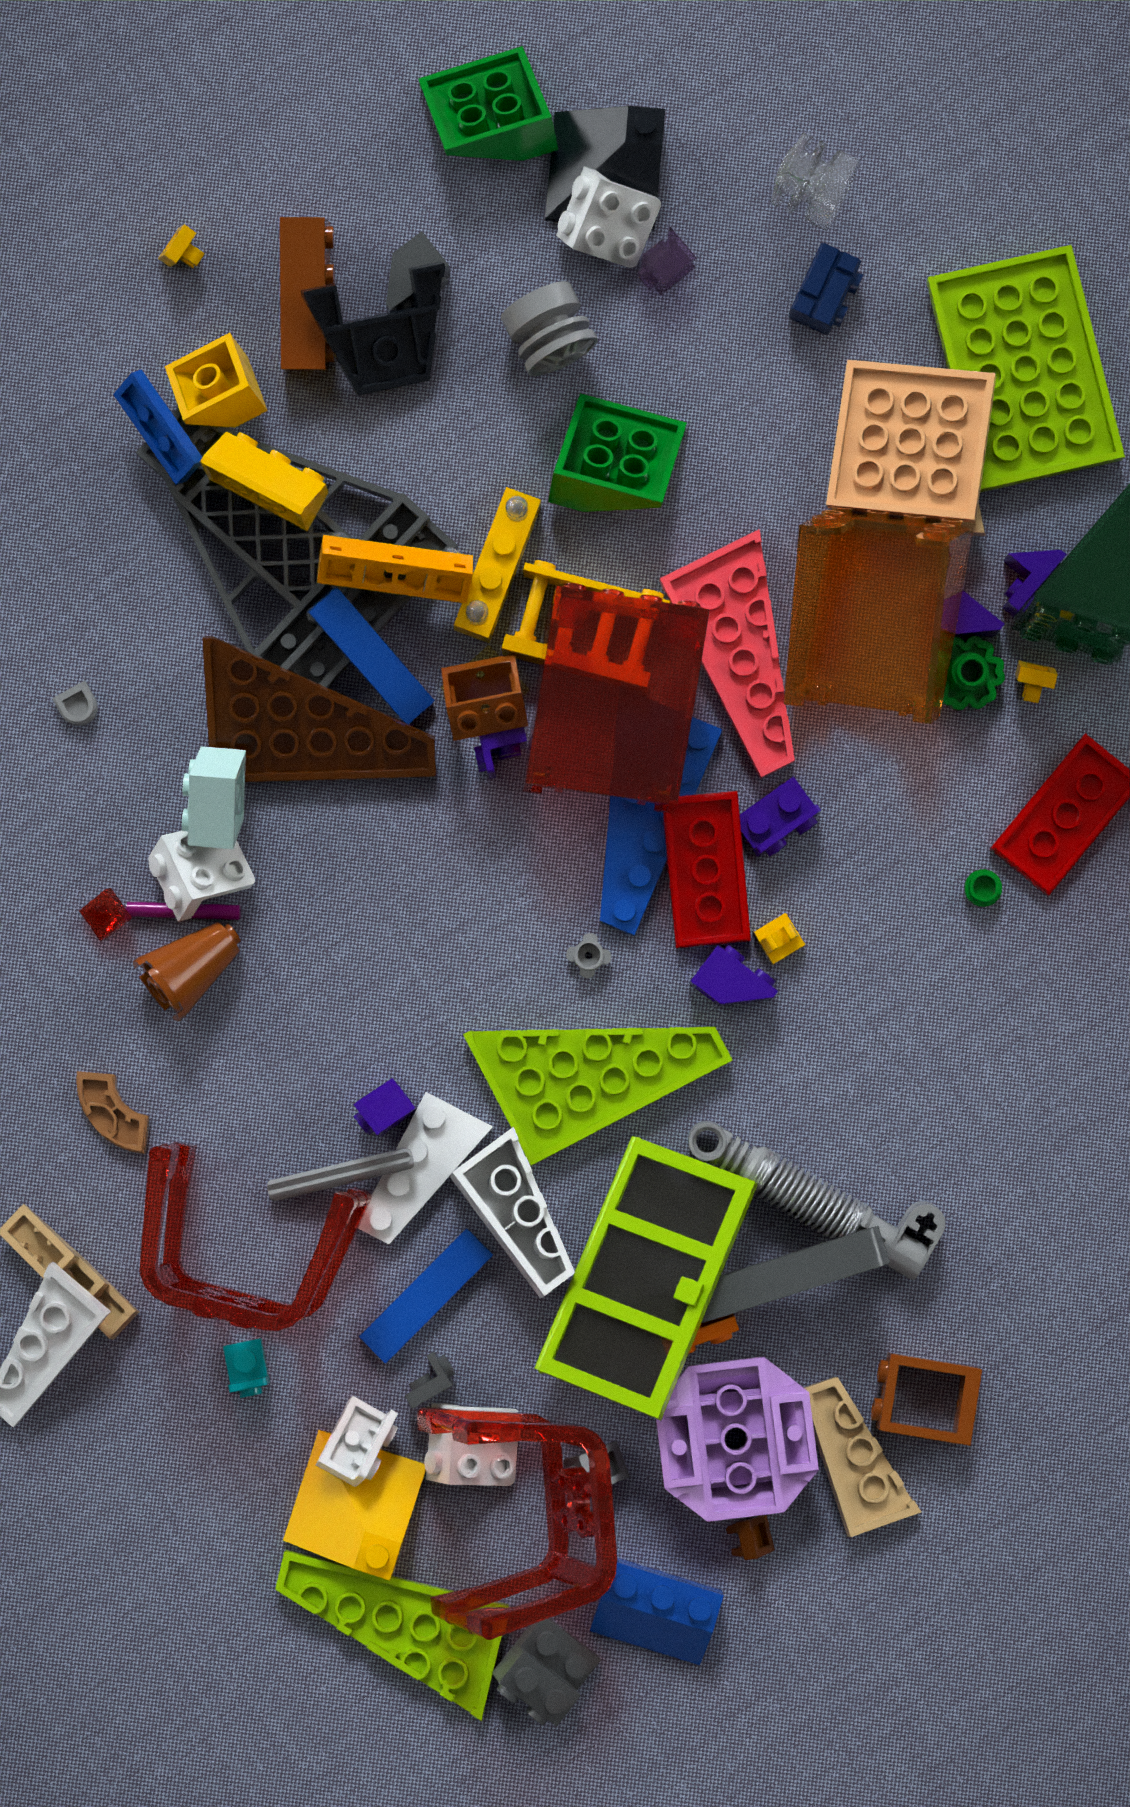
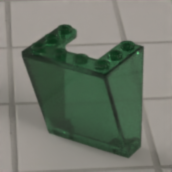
M1130 483L1039 588L1015 619L1011 629L1019 631L1021 638L1032 642H1040L1041 639L1055 643L1054 647L1070 654H1076L1078 650L1090 654L1092 661L1103 665H1112L1113 662L1119 663L1121 661L1124 645H1130Z

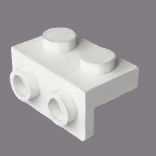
M352 1396L348 1400L316 1466L355 1488L365 1478L371 1480L381 1463L377 1455L382 1445L388 1447L398 1429L397 1426L393 1425L398 1413L391 1409L387 1414H384Z

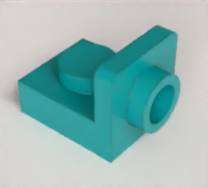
M262 1338L223 1346L230 1381L228 1385L229 1393L239 1391L240 1398L263 1393L261 1386L268 1385L270 1378Z

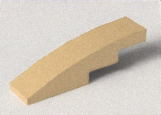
M25 1204L0 1228V1235L43 1279L48 1265L55 1262L111 1311L98 1327L109 1339L114 1340L139 1313L110 1282Z

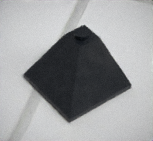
M618 106L555 112L554 131L558 150L551 152L545 221L559 222L560 216L567 210L571 200L573 183L581 175L584 166L598 171L612 182L657 197L665 109ZM655 222L651 229L652 231L655 229Z

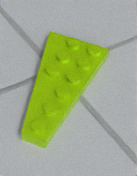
M289 1550L284 1551L275 1590L311 1613L320 1616L337 1627L336 1629L342 1633L353 1637L375 1654L416 1680L425 1683L439 1692L441 1696L458 1704L482 1721L509 1604L392 1576L389 1581L355 1570L338 1562Z

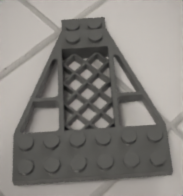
M179 408L172 413L202 457L226 431L237 436L234 430L227 427L186 424L182 419ZM257 441V448L270 454L271 450L278 451L291 460V465L302 469L305 467L310 468L320 475L335 481L328 489L329 493L315 517L331 533H314L313 520L309 528V534H288L287 521L282 518V535L261 536V517L277 515L266 509L260 510V506L256 504L255 510L234 511L233 492L220 485L215 486L217 483L208 479L202 465L186 482L176 485L145 442L136 451V454L165 480L247 652L326 688L332 685L351 662L310 616L308 611L331 590L338 587L375 632L379 634L413 597L335 585L316 584L315 566H318L319 559H315L314 540H322L323 535L353 539L323 511V508L345 485L392 502L358 540L451 553L458 549V545L430 520V517L403 492L400 494ZM228 493V511L208 512L207 494ZM201 500L202 512L196 507ZM255 517L256 536L235 537L234 518ZM229 518V536L210 519ZM200 528H205L250 569L248 576L231 594H227L199 536ZM309 541L310 560L289 561L288 542ZM283 542V561L262 562V543ZM256 543L257 562L238 544ZM310 567L311 586L290 587L289 568ZM284 568V586L265 569ZM261 580L284 599L293 610L255 649L233 604L255 581ZM293 593H308L301 601L293 595Z

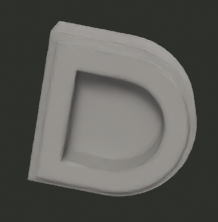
M86 681L52 698L61 716L68 723L75 726H83L90 723L98 711L97 700Z

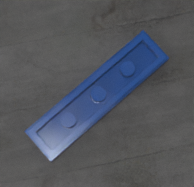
M338 587L331 590L308 611L310 616L402 722L409 725L435 701Z
M466 1228L359 1338L386 1364L493 1256L492 1252Z

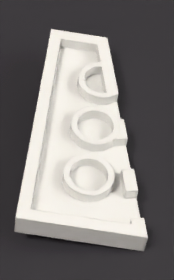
M425 1092L396 1150L401 1148L411 1150L414 1167L382 1175L356 1228L387 1244H391L493 1126Z
M55 1262L48 1265L40 1288L31 1301L27 1316L22 1326L19 1327L13 1340V1346L0 1368V1417L12 1427H15L111 1312Z

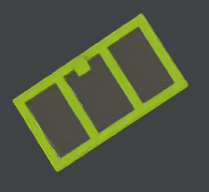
M631 1136L534 1369L540 1374L549 1375L661 1421L756 1191L757 1183L648 1142L640 1137Z

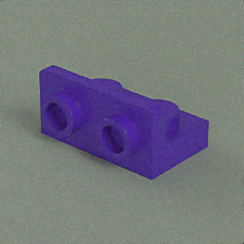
M524 727L479 736L481 746L474 747L479 773L487 771L488 779L496 778L492 756L499 755L500 761L522 756L521 749L527 748Z
M793 776L740 814L741 835L757 857L765 852L771 857L788 845L785 838L797 831L801 836L818 824L815 817L819 815L821 809L817 804H813Z

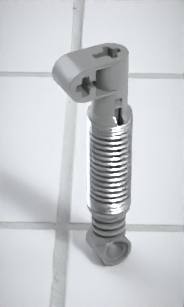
M701 1121L690 1129L688 1145L693 1155L712 1166L718 1163L720 1164V1169L724 1170L727 1168L728 1172L736 1173V1175L755 1181L758 1186L754 1195L758 1193V1199L764 1197V1202L770 1200V1205L776 1203V1209L781 1208L782 1212L787 1211L788 1216L793 1214L794 1219L799 1218L800 1222L805 1221L806 1226L811 1224V1228H817V1232L823 1231V1236L829 1234V1239H836L879 1226L890 1263L886 1264V1266L912 1281L920 1274L944 1232L946 1226L945 1217L930 1202L918 1201L912 1204L906 1210L898 1226L895 1227L874 1215L872 1208L864 1204V1202H860L857 1198L851 1202L852 1196L849 1195L845 1198L846 1192H842L839 1195L840 1189L837 1188L833 1191L834 1185L827 1188L828 1181L824 1182L823 1185L821 1184L822 1178L815 1181L816 1174L810 1178V1171L806 1172L805 1175L803 1174L804 1168L797 1171L798 1164L792 1168L793 1162L790 1161L788 1164H785L787 1159L783 1158L777 1168L776 1165L781 1158L780 1154L778 1155V1153L771 1151V1149L765 1146L759 1148L753 1146L750 1149L748 1148L749 1142L744 1141L741 1144V1138L738 1136L732 1139L733 1133L715 1122ZM705 1130L713 1131L718 1136L717 1145L709 1151L701 1150L696 1144L697 1136ZM929 1212L931 1213L929 1218L934 1222L931 1228L924 1226L920 1231L924 1236L930 1238L925 1245L904 1233L907 1226L918 1231L920 1225L916 1222V1218L918 1215L925 1217Z

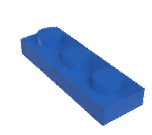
M142 369L131 372L113 395L176 485L186 482L200 467L202 455Z

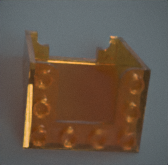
M831 506L830 510H823L821 514L813 515L812 519L800 524L784 704L802 707L804 706V700L817 701L818 705L823 706L831 702L897 711L898 716L904 717L908 714H913V722L932 724L940 717L973 527L963 526L962 520L953 518H941L940 523L926 522V516L904 514L903 519L890 518L888 511L867 510V515L853 513V508Z

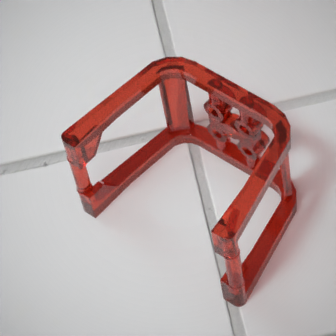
M174 1142L152 1147L149 1152L139 1272L145 1288L154 1298L168 1305L190 1310L192 1314L208 1319L216 1317L227 1320L229 1324L245 1329H252L253 1327L269 1331H280L291 1327L301 1319L313 1315L324 1305L371 1202L372 1196L368 1191L352 1187L347 1190V1193L339 1191L334 1194L318 1245L293 1304H287L198 1280L188 1275L181 1263V1251L187 1196L197 1145ZM169 1185L163 1263L158 1265L164 1207Z
M424 1407L418 1410V1430L430 1434L452 1433L454 1441L467 1445L533 1441L540 1442L542 1448L549 1540L545 1559L536 1567L479 1586L430 1597L431 1611L435 1617L446 1621L448 1624L462 1628L471 1634L491 1640L597 1601L609 1590L616 1576L617 1548L610 1459L606 1445L597 1433L579 1425L551 1424L548 1420L534 1413ZM560 1442L584 1448L589 1459L590 1472H586L584 1467L563 1469ZM567 1493H568V1496H567V1505H568V1507H566V1499H565V1494H567ZM589 1497H592V1509H593V1511H590V1498H589ZM576 1531L581 1538L595 1536L596 1566L568 1556L569 1532ZM552 1579L574 1586V1588L510 1608L485 1607L477 1609L548 1583Z

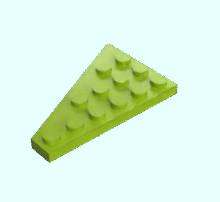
M716 1027L468 1031L463 1034L511 1128L514 1127L519 1138L518 1141L531 1166L733 1061Z

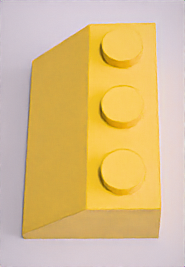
M226 431L203 455L200 463L209 480L305 531H308L329 493L326 484L323 483L324 477L307 467L303 471L298 470L290 465L291 460L278 451L271 450L270 454L257 448V441L241 432L234 436Z

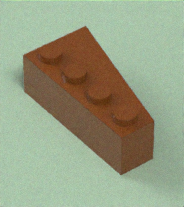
M280 217V337L282 370H328V362H335L332 350L301 296V290L335 283L334 264H330V249H334V226H330V222L325 217Z

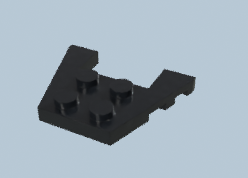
M440 261L409 268L415 307L345 322L342 319L335 284L301 290L302 298L356 395L360 396L430 381L436 338L435 324L437 311L440 310L441 282L445 274V264Z

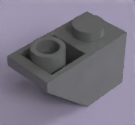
M422 231L392 253L386 299L387 313L415 307L409 268L441 261L445 264V274L442 277L440 291L448 284V278L450 277L449 264Z

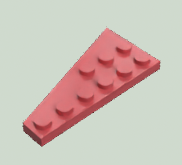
M760 529L661 577L659 582L760 779L794 763L795 758L784 697L783 679L780 671L771 600L766 579L767 574L761 546L762 541Z

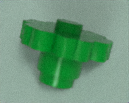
M971 636L965 642L959 637H953L936 649L938 660L930 663L927 668L929 675L928 684L930 688L940 690L938 699L941 704L949 706L955 711L963 710L967 705L974 710H978L995 700L997 695L995 686L1002 684L1005 680L1003 672L1004 662L1001 658L992 656L994 647L990 642L983 641L978 636Z

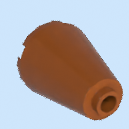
M216 922L139 956L133 961V966L136 969L141 965L145 973L139 976L140 980L164 1011L172 1007L177 1012L172 1018L179 1022L186 1017L240 952L237 944L241 940L229 924L222 926Z

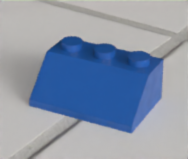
M611 1556L589 1631L700 1665L713 1634L724 1595L721 1589Z

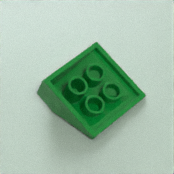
M523 46L418 78L446 156L524 161L558 150L552 116Z
M580 393L553 472L548 502L581 512L661 508L687 422Z

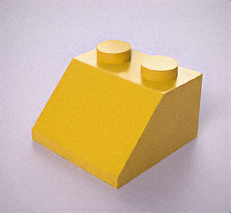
M231 333L165 366L178 408L186 424L235 428L268 411L250 360Z

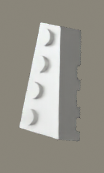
M512 1127L454 1170L449 1177L541 1299L572 1276L575 1271L556 1226L553 1224L543 1195L540 1193L534 1179L532 1169L518 1141L519 1138L516 1131Z

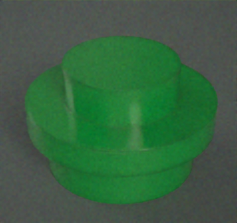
M987 869L976 870L967 877L964 884V893L973 905L988 907L1000 898L1002 883L994 872Z

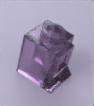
M669 226L668 240L666 242L663 239L642 255L641 269L637 272V275L649 290L655 288L662 295L695 268L692 262L696 260V256Z

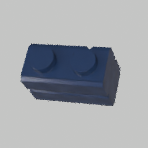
M821 243L790 308L788 317L825 335H829L833 325L840 328L849 308L843 305L848 292L853 295L856 294L864 274L858 272L861 260L846 252H841L839 249L826 243Z

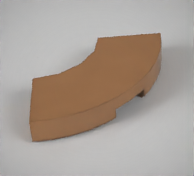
M77 1071L76 1083L79 1101L86 1117H88L96 1130L105 1139L118 1147L146 1154L150 1116L137 1113L124 1103L117 1090L116 1075Z

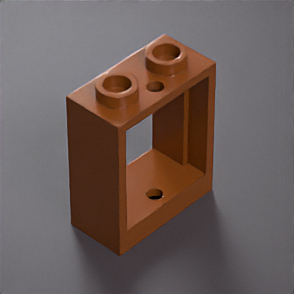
M515 653L441 668L446 710L453 741L528 726ZM479 671L485 673L483 677L476 676ZM484 704L490 706L489 708L481 709V706Z
M887 1352L886 1360L880 1359L878 1365L877 1382L882 1383L880 1398L874 1397L871 1420L877 1421L876 1429L879 1431L971 1446L982 1369L974 1366ZM899 1365L961 1375L952 1432L891 1421Z

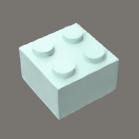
M201 746L196 759H190L189 771L184 774L182 787L183 796L189 797L188 808H184L182 814V831L188 832L189 846L234 848L244 820L246 750Z

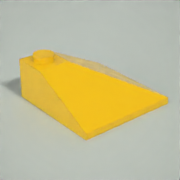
M319 1429L283 1541L355 1570L390 1581L426 1472L424 1463L380 1449L377 1458L381 1460V1463L371 1480L365 1478L355 1488L316 1466L331 1433Z

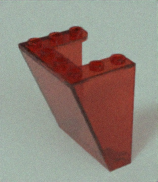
M565 583L563 587L556 586L546 618L523 792L542 794V788L547 787L555 788L554 792L562 793L563 789L635 799L639 805H645L646 802L654 803V811L672 814L678 804L710 609L700 608L701 605L693 601H679L677 604L662 602V598L654 595H641L639 598L624 596V592L616 589H603L601 592L588 591L584 585L577 583Z

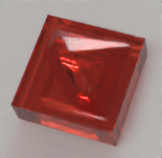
M112 888L105 889L79 910L100 941L109 938L132 919Z

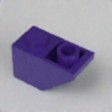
M717 945L689 982L691 986L717 1006L771 1000L778 992L772 987L776 982L772 977L759 968L755 972L751 971L742 964L745 957L729 945L725 949Z
M391 1078L353 1104L359 1111L353 1117L366 1134L370 1135L375 1132L377 1136L382 1137L415 1112L417 1108L395 1079Z

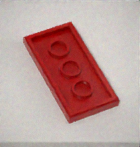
M1085 733L990 847V850L1048 897L1130 798V769Z
M738 791L662 798L675 948L751 941Z

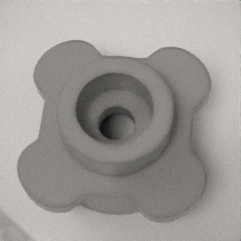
M593 933L585 934L583 941L576 947H569L566 952L568 961L574 962L579 967L580 975L584 978L593 977L597 968L601 965H607L611 961L610 951L602 948L598 943L597 936ZM587 952L592 953L591 959H586L585 954Z

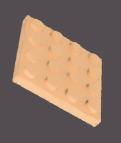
M847 360L826 506L832 509L976 523L996 374Z

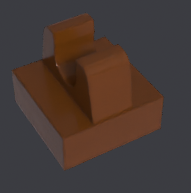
M767 1515L747 1517L726 1528L727 1534L737 1533L739 1535L741 1545L730 1549L733 1556L744 1557L745 1561L758 1559L775 1551Z

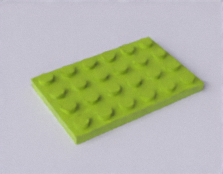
M1072 245L927 278L926 283L947 368L996 374L980 493L1122 461L1125 458Z

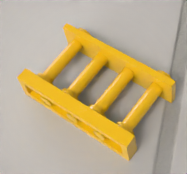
M535 560L534 564L525 562L523 568L524 577L533 579L520 630L515 631L514 636L505 634L502 644V655L515 653L517 659L646 693L651 672L644 671L645 666L642 665L656 612L668 614L670 601L663 599L664 594L650 589H643L642 593L556 571V566L546 561ZM548 583L569 589L556 640L551 641L550 645L536 642L537 637L534 636ZM584 593L605 598L592 650L587 651L586 655L572 652L573 647L570 645ZM620 603L641 608L628 660H624L622 665L608 661L609 656L606 655Z

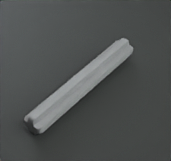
M401 1148L273 1179L267 1182V1190L271 1200L279 1201L411 1169L414 1167V1159L410 1149Z

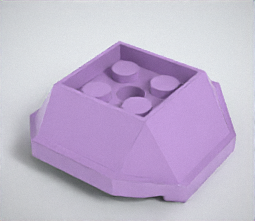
M764 1356L687 1366L678 1378L662 1420L656 1419L664 1489L707 1522L783 1513L819 1471L809 1392ZM732 1428H741L746 1434L745 1443L736 1449L728 1447L725 1444L727 1431Z

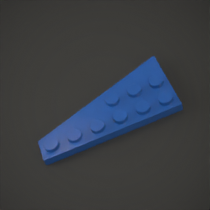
M619 686L600 922L635 936L667 861L662 798L695 795L723 729Z

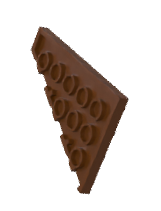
M203 636L209 747L246 750L245 782L436 776L435 736L214 636Z

